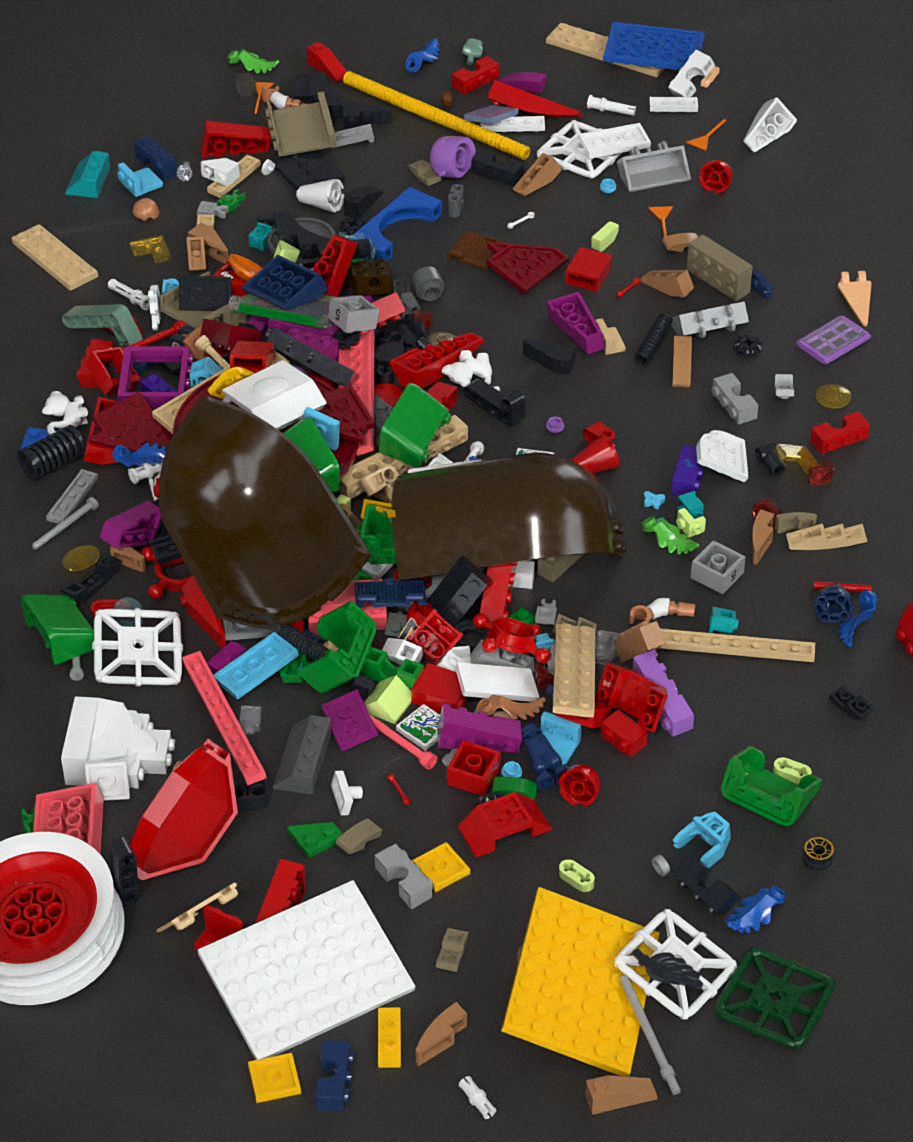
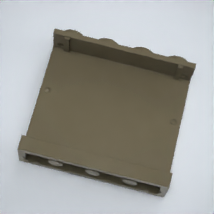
M324 91L318 92L319 102L272 111V106L269 101L267 102L268 108L265 109L266 118H270L267 119L269 129H272L270 130L271 139H275L273 147L274 151H278L279 157L336 146L335 132Z
M207 271L199 276H210L211 272ZM179 286L160 295V311L177 321H184L186 325L194 329L203 323V318L223 322L224 306L215 311L179 310ZM249 293L236 300L231 299V303L225 306H239L241 300L248 296Z

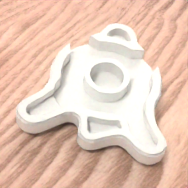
M151 285L148 296L150 313L152 314L153 331H158L161 319L160 291L158 285Z

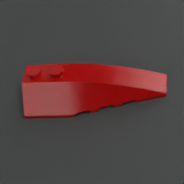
M494 80L487 97L492 100L491 103L500 106L502 104L506 107L518 108V111L537 116L553 118H579L583 116L577 110Z
M470 332L453 337V341H439V345L436 346L428 344L422 350L414 348L390 360L389 364L401 386L406 387V384L411 382L423 389L446 376L442 373V368L447 364L451 365L459 362L461 351L469 350L473 354L484 342L485 338Z

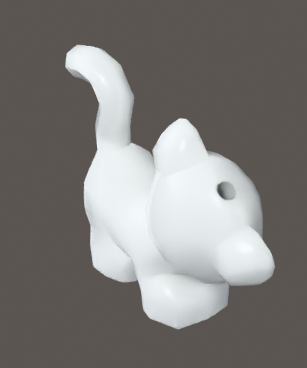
M461 351L459 362L451 365L447 364L442 368L443 374L448 375L453 383L459 384L462 387L471 383L473 375L484 379L489 385L492 381V368L487 353H478L477 358L474 359L471 351ZM494 386L495 389L500 391L498 386Z
M51 392L45 407L42 409V413L64 417L63 421H54L47 425V432L50 435L56 432L54 428H64L67 425L78 427L79 425L88 424L86 418L88 415L87 408L82 407L84 403L83 397L76 396L74 402H70L68 397L61 394V392Z

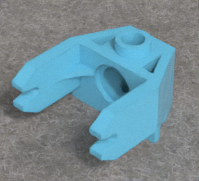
M209 357L193 362L190 371V389L223 370V368Z
M715 811L701 817H694L693 821L673 839L675 843L673 846L679 849L695 836H700L712 847L700 859L709 868L723 857L731 839L730 824Z

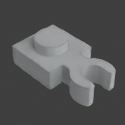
M201 201L197 209V216L214 215L219 218H226V213H228V206H218V203Z
M542 599L541 606L537 607L535 623L555 625L557 616L556 600L548 604L545 603V599Z

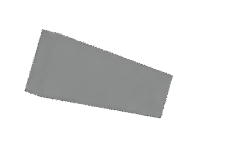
M81 469L46 515L47 521L59 524L72 515L98 480V474Z

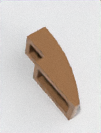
M674 336L672 387H690L692 336Z
M761 509L756 516L752 532L751 556L755 565L759 563L773 539L774 514Z
M457 1002L445 1009L430 1024L421 1037L416 1048V1064L418 1066L455 1044V1034L467 1027V1013Z

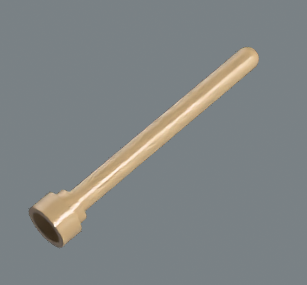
M205 335L196 341L195 346L200 351H206L223 369L229 366L211 347L210 340Z

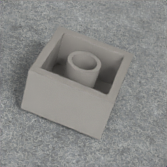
M361 295L330 298L328 319L346 333H353L354 331L367 332L371 329H376L379 309Z
M713 540L692 561L691 579L724 594L744 573L745 556Z

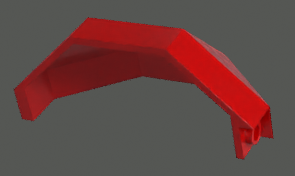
M210 739L204 741L173 769L140 817L130 841V846L136 854L137 875L141 880L205 862L238 814L230 753Z

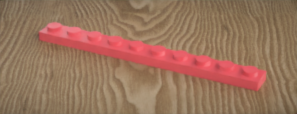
M198 651L182 657L189 676L247 786L266 779V773L202 653Z

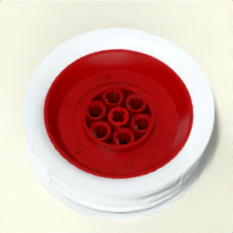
M33 832L5 839L0 842V1001L16 1005H38L66 998L85 988L101 975L109 966L120 947L125 928V916L121 899L114 889L111 872L105 860L93 847L70 835L55 832Z

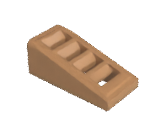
M112 545L110 546L111 556L122 560L121 565L143 573L146 571L145 557L133 548H115Z

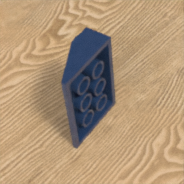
M280 255L274 257L241 287L242 290L283 310L316 301L328 290L321 274Z

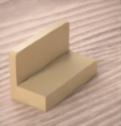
M603 318L596 319V323L603 334V350L605 354L626 351V347L616 327L607 328Z

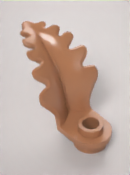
M493 694L489 698L482 699L477 705V710L486 713L487 716H491L498 708H501L514 719H518L517 716H519L523 720H527L526 714L534 717L533 712L539 713V707L542 708L544 706L543 703L546 699L542 697L530 703H517Z

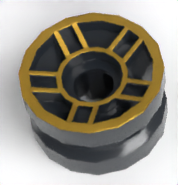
M822 837L809 839L804 846L803 861L805 865L810 869L818 871L829 868L832 864L834 853L832 843Z

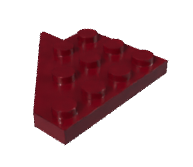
M489 242L486 247L494 253L487 260L486 265L523 294H526L567 263L569 259L568 256L556 247Z
M349 385L322 394L326 405L318 412L340 421L339 438L365 444V438L361 432L374 428L375 422L353 386Z
M139 391L92 417V420L101 432L89 437V442L113 449L117 445H122L131 452H136L145 443H149L150 447L158 443V449L165 446V451H167L172 438L165 427L153 418V410Z

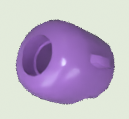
M446 136L439 138L433 144L430 152L431 167L436 175L445 178H461L470 169L471 159L476 155L474 143L469 137Z

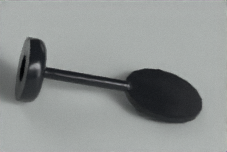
M398 342L381 344L374 350V359L381 363H388L390 360L404 354V346Z

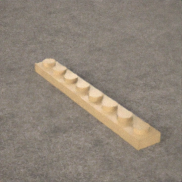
M660 629L666 644L659 647L662 649L814 662L815 643Z

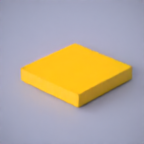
M447 842L411 860L419 866L421 873L425 877L430 878L433 883L432 889L434 892L470 874V868Z
M292 1053L248 1062L257 1103L301 1094V1087Z

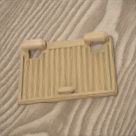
M237 883L229 885L157 929V933L172 925H175L178 931L194 923V917L199 914L196 911L215 899H218L220 904H225L237 897L238 892L235 889Z

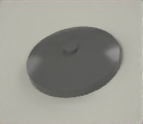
M295 218L299 225L312 233L327 238H332L335 235L333 228L324 221L314 218ZM275 228L272 229L268 236V247L274 256L279 242ZM299 253L296 263H311L318 261L319 258L301 259Z

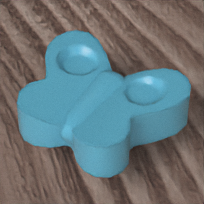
M649 491L644 492V507L653 506L654 509H659L660 505L665 502L664 494L655 495Z

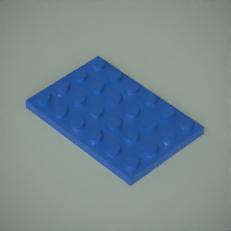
M613 22L604 51L603 61L680 70L695 50L701 52L705 32Z

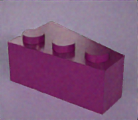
M298 328L290 329L287 332L290 336L335 361L339 359L338 339L327 335H318L314 332L301 331Z
M146 501L106 520L102 527L100 538L115 548L149 545V541L155 539L162 519L160 507L150 501Z

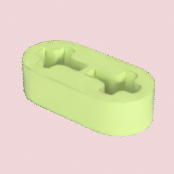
M778 758L774 762V774L796 784H799L801 778L805 775L812 774L810 767L788 758Z
M564 860L560 863L559 876L561 879L581 892H589L594 888L595 877L589 870L573 860Z

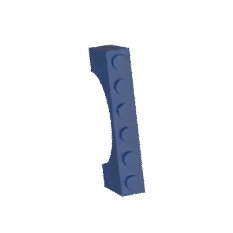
M409 187L356 233L352 234L350 240L369 239L371 256L366 258L373 261L376 259L390 260L393 257V243L382 236V231L390 224L405 219H422L434 222L442 215V201Z

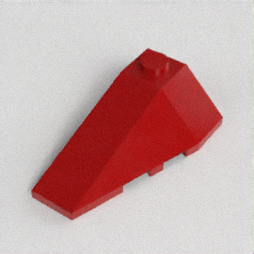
M192 576L181 587L182 595L179 596L181 606L186 608L188 615L223 649L226 643L221 621L214 614Z

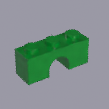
M370 647L361 668V675L378 682L397 675L411 691L423 671V664L405 658L401 666L397 667L388 660L387 652Z

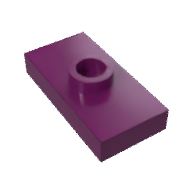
M231 641L210 659L207 665L211 671L217 673L245 653L247 649Z

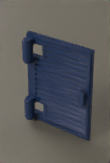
M387 578L384 581L354 583L355 604L358 607H363L362 602H372V607L410 606V601H419L420 606L427 605L423 580L395 581V578Z

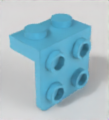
M124 162L118 164L117 176L120 182L135 197L163 186V182L150 168L132 172Z
M544 711L541 716V730L559 754L562 764H567L581 741L582 725Z

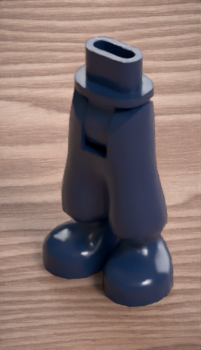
M535 723L521 728L522 740L528 752L533 771L538 776L536 778L537 787L547 790L555 786V780L551 773H549V769L553 772L557 783L560 784V777L570 766L562 764L559 754Z

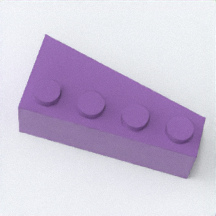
M653 649L633 657V670L666 687L668 696L659 721L663 729L667 730L673 737L693 729L694 714L682 694L678 695L673 679L668 680L665 673L666 667L663 663H658L656 660L658 654Z

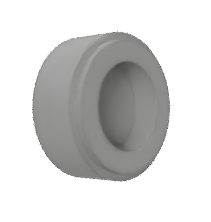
M657 855L652 858V865L660 876L664 877L671 872L669 864L663 856Z

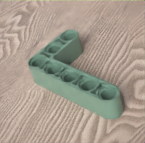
M122 304L74 306L62 316V321L68 328L111 327L121 349L143 340L130 311Z

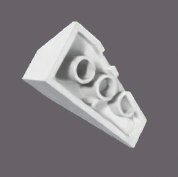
M777 97L765 102L758 111L743 141L753 152H756L781 135L789 132L797 119Z

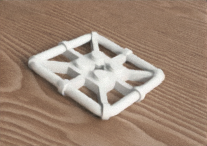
M571 120L560 131L554 133L551 139L537 151L538 158L542 153L549 156L557 154L567 155L568 157L563 161L554 157L561 169L570 170L590 179H594L609 165L614 164L615 160L622 154L616 153L597 157L604 160V162L594 170L591 160L594 158H589L581 145L579 129L587 132L603 129H597L576 120ZM570 129L574 130L575 133L571 139L564 136ZM558 142L564 144L560 147H551ZM577 159L586 164L587 170L571 163Z
M135 608V610L99 609L95 612L92 649L94 650L95 679L99 683L135 684V686L141 687V685H177L181 682V652H183V644H181V622L177 612L140 610V608ZM111 617H134L135 627H122ZM140 618H165L156 627L140 626ZM102 621L118 633V641H102ZM173 623V643L158 642V634ZM136 643H140V646H143V647L140 648V649H137V648H135V647H133V646H135ZM118 649V658L102 670V650ZM158 651L174 652V671L158 658ZM121 664L135 665L136 677L108 675ZM141 665H155L167 677H141Z
M664 909L642 930L639 929L635 933V937L614 959L615 966L644 989L646 995L654 997L681 1019H688L709 998H713L717 994V990L737 968L736 961L706 938L707 935L704 932L700 933L679 915L671 912L670 909ZM664 921L668 939L663 944H660L649 934ZM674 923L694 938L689 945H686L676 937ZM640 943H645L655 951L650 957L658 953L670 952L674 957L683 958L686 964L691 965L693 970L697 972L702 968H721L724 971L712 983H709L700 975L699 980L703 982L701 989L704 992L689 1007L685 986L671 984L677 989L679 1007L656 989L662 982L653 980L649 983L629 967L640 965L634 956L628 955ZM701 944L719 959H705L695 952L694 949Z

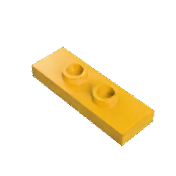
M400 1007L378 1008V1068L401 1067Z

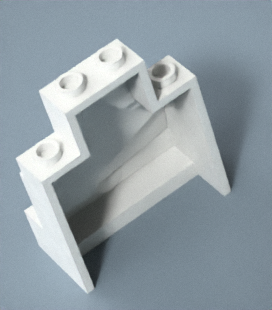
M75 697L61 756L65 785H86L85 761L127 759L129 788L139 789L140 780H144L145 773L166 774L168 766H171L172 754L170 752L174 751L175 739H171V730L154 729V724L150 722L149 714H140L135 710H127L122 702L93 697Z

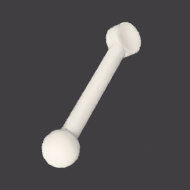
M529 212L527 216L513 223H508L507 227L509 229H512L515 225L525 221L526 219L534 218L535 214L533 212Z

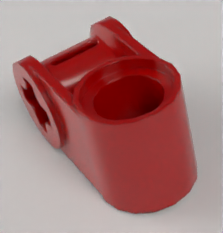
M597 421L583 429V437L588 443L593 442L601 434H605L610 439L607 443L615 448L613 443L615 432L606 427L602 422Z

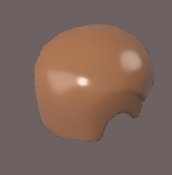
M150 198L140 199L133 205V215L143 221H146L149 217L155 220L159 216L160 210L158 205Z

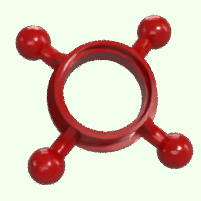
M148 546L142 549L141 555L145 557V561L156 562L155 574L159 579L158 584H152L148 588V595L152 599H159L163 595V589L182 592L181 587L193 575L184 579H171L166 577L163 571L174 564H186L183 557L158 565L151 548Z
M483 613L474 616L473 624L476 628L488 629L487 638L482 642V649L485 652L493 653L497 647L515 653H531L542 664L550 660L551 653L547 648L538 649L536 647L535 635L541 634V629L537 624L528 625L511 618H498L490 622Z

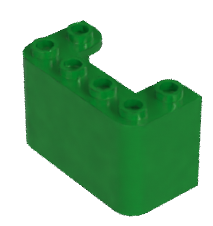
M366 505L360 538L372 555L368 562L371 564H397L392 518H388L387 511H383V513L378 512L376 505Z
M352 600L321 616L317 623V633L326 642L330 641L339 650L334 653L330 649L326 651L323 657L312 663L308 661L301 663L297 670V674L319 693L324 694L359 675L375 636V622Z

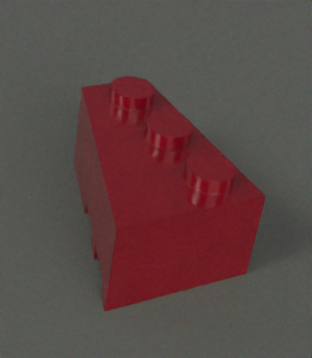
M203 318L200 337L205 335L210 340L211 346L233 350L238 341L259 342L261 330Z

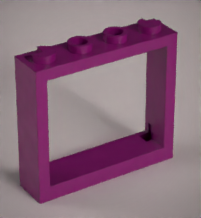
M137 346L124 348L118 402L137 393L129 392L133 362H182L178 392H140L151 409L161 407L186 392L187 389H190V364L193 363V354H190L189 346Z

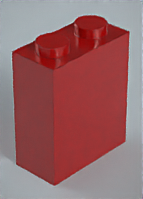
M580 247L566 269L565 284L598 292L612 268V255Z
M238 341L230 353V368L241 367L257 373L271 366L274 361V342Z
M430 663L426 665L411 689V703L419 706L425 704L430 709L440 713L443 703L449 704L450 708L453 709L464 708L465 701L469 697L463 696L455 671Z

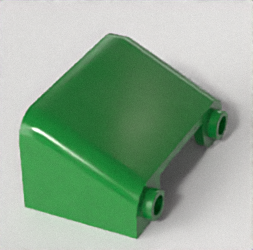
M410 382L382 427L379 453L420 468L422 463H426L428 460V445L440 426L444 427L445 424L448 425L452 417L450 410L418 385Z
M310 417L303 419L283 432L311 460L331 492L339 491L340 468L338 461Z
M26 594L20 597L26 625L29 628L35 626L45 640L46 648H51V660L55 665L93 651L94 629H92L81 614L73 598H70L68 595Z
M752 746L747 747L730 758L721 785L723 796L783 826H790L797 821L819 791L823 779L809 774L801 778L798 785L764 769L765 755Z

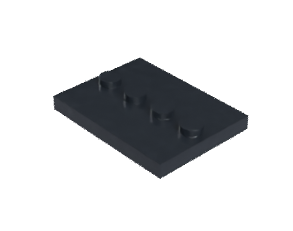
M319 150L280 157L278 155L270 158L275 163V170L296 191L300 186L332 179H338L341 182L345 181V176Z

